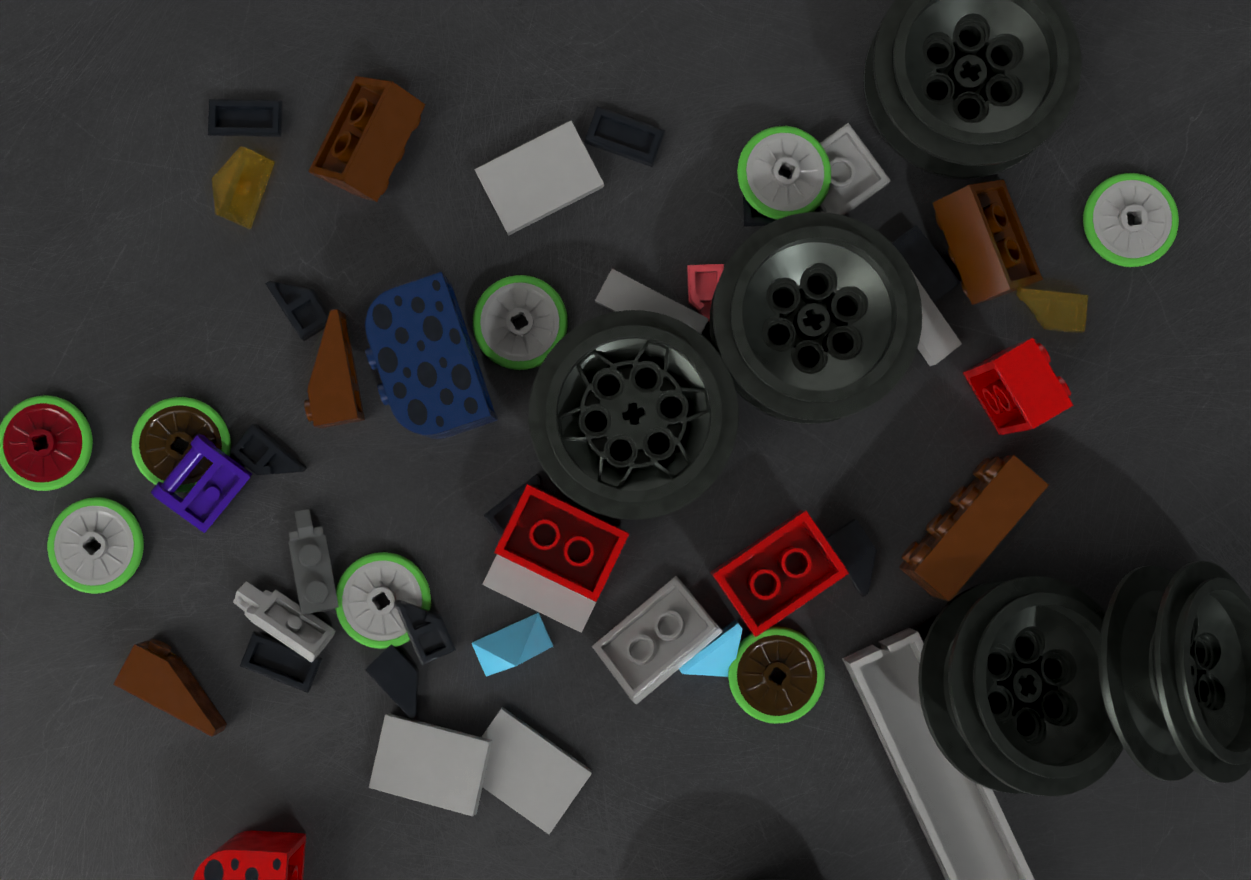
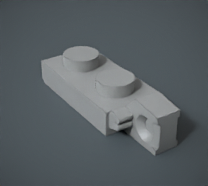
M246 581L237 590L233 603L245 612L244 615L252 623L311 663L330 642L336 632L335 629L313 614L301 615L300 606L276 589L273 593L268 590L262 592Z

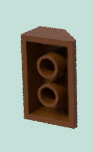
M356 76L308 172L358 197L378 202L380 196L388 188L389 177L395 165L402 159L405 153V145L412 131L420 123L421 113L426 104L393 81Z
M1004 179L970 184L932 203L936 211L935 219L937 225L943 230L949 245V256L957 265L962 278L963 292L970 299L972 305L997 298L1043 280Z

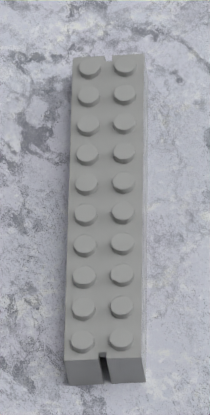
M907 628L879 641L881 649L870 645L842 658L945 880H1035L993 790L974 783L955 769L942 754L930 734L919 696V663L924 645L919 632Z

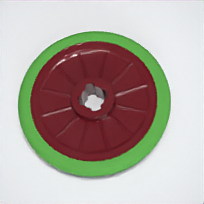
M46 395L26 399L14 406L0 425V463L10 478L26 488L37 491H50L64 487L74 481L89 462L93 446L90 425L84 414L65 399ZM45 437L47 439V444H49L47 449H43L42 443L40 442L41 439Z

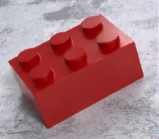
M1034 338L1001 350L963 372L999 435L1034 429L1074 406L1069 398L1071 396L1069 386L1060 376L1056 377L1049 365L1051 358L1048 351L1041 343H1036Z
M527 484L494 553L597 602L629 533L537 487Z
M800 510L710 572L755 637L849 574L806 510Z

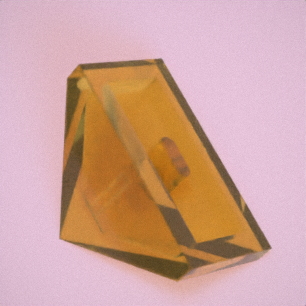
M240 146L212 178L215 215L251 229L275 161Z

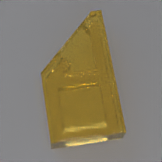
M1025 288L1017 290L1018 298L1027 304L1044 329L1075 333L1085 332L1088 295Z

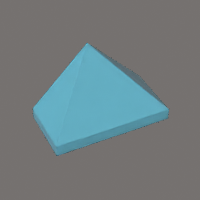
M539 612L471 643L486 677L518 666L554 646Z
M734 620L723 628V632L679 668L680 672L689 675L728 677L729 666L737 657L743 630L738 622Z

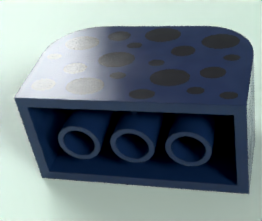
M443 272L389 289L380 294L373 301L366 315L365 330L370 348L365 349L372 370L377 369L382 383L377 384L380 398L385 406L390 405L397 421L411 432L435 439L451 437L498 421L453 286Z

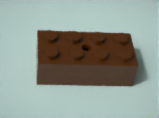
M1015 455L997 456L991 460L985 458L973 471L975 479L967 488L964 485L961 486L951 496L949 502L952 505L945 514H937L927 524L925 530L928 533L921 542L914 541L903 552L901 558L904 561L899 568L931 596L950 602L1049 486Z

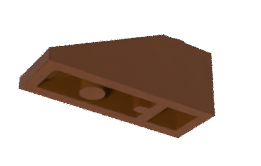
M338 309L330 310L307 388L309 399L304 401L308 421H313L314 427L328 428L365 420L346 315Z
M156 639L134 644L113 685L211 737L224 731L227 723L183 660L170 652L172 648L168 644Z

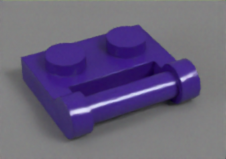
M197 434L190 443L191 449L165 481L156 484L151 493L164 505L205 533L249 480L252 473L218 449L208 438ZM205 456L213 464L187 496L182 499L175 491Z

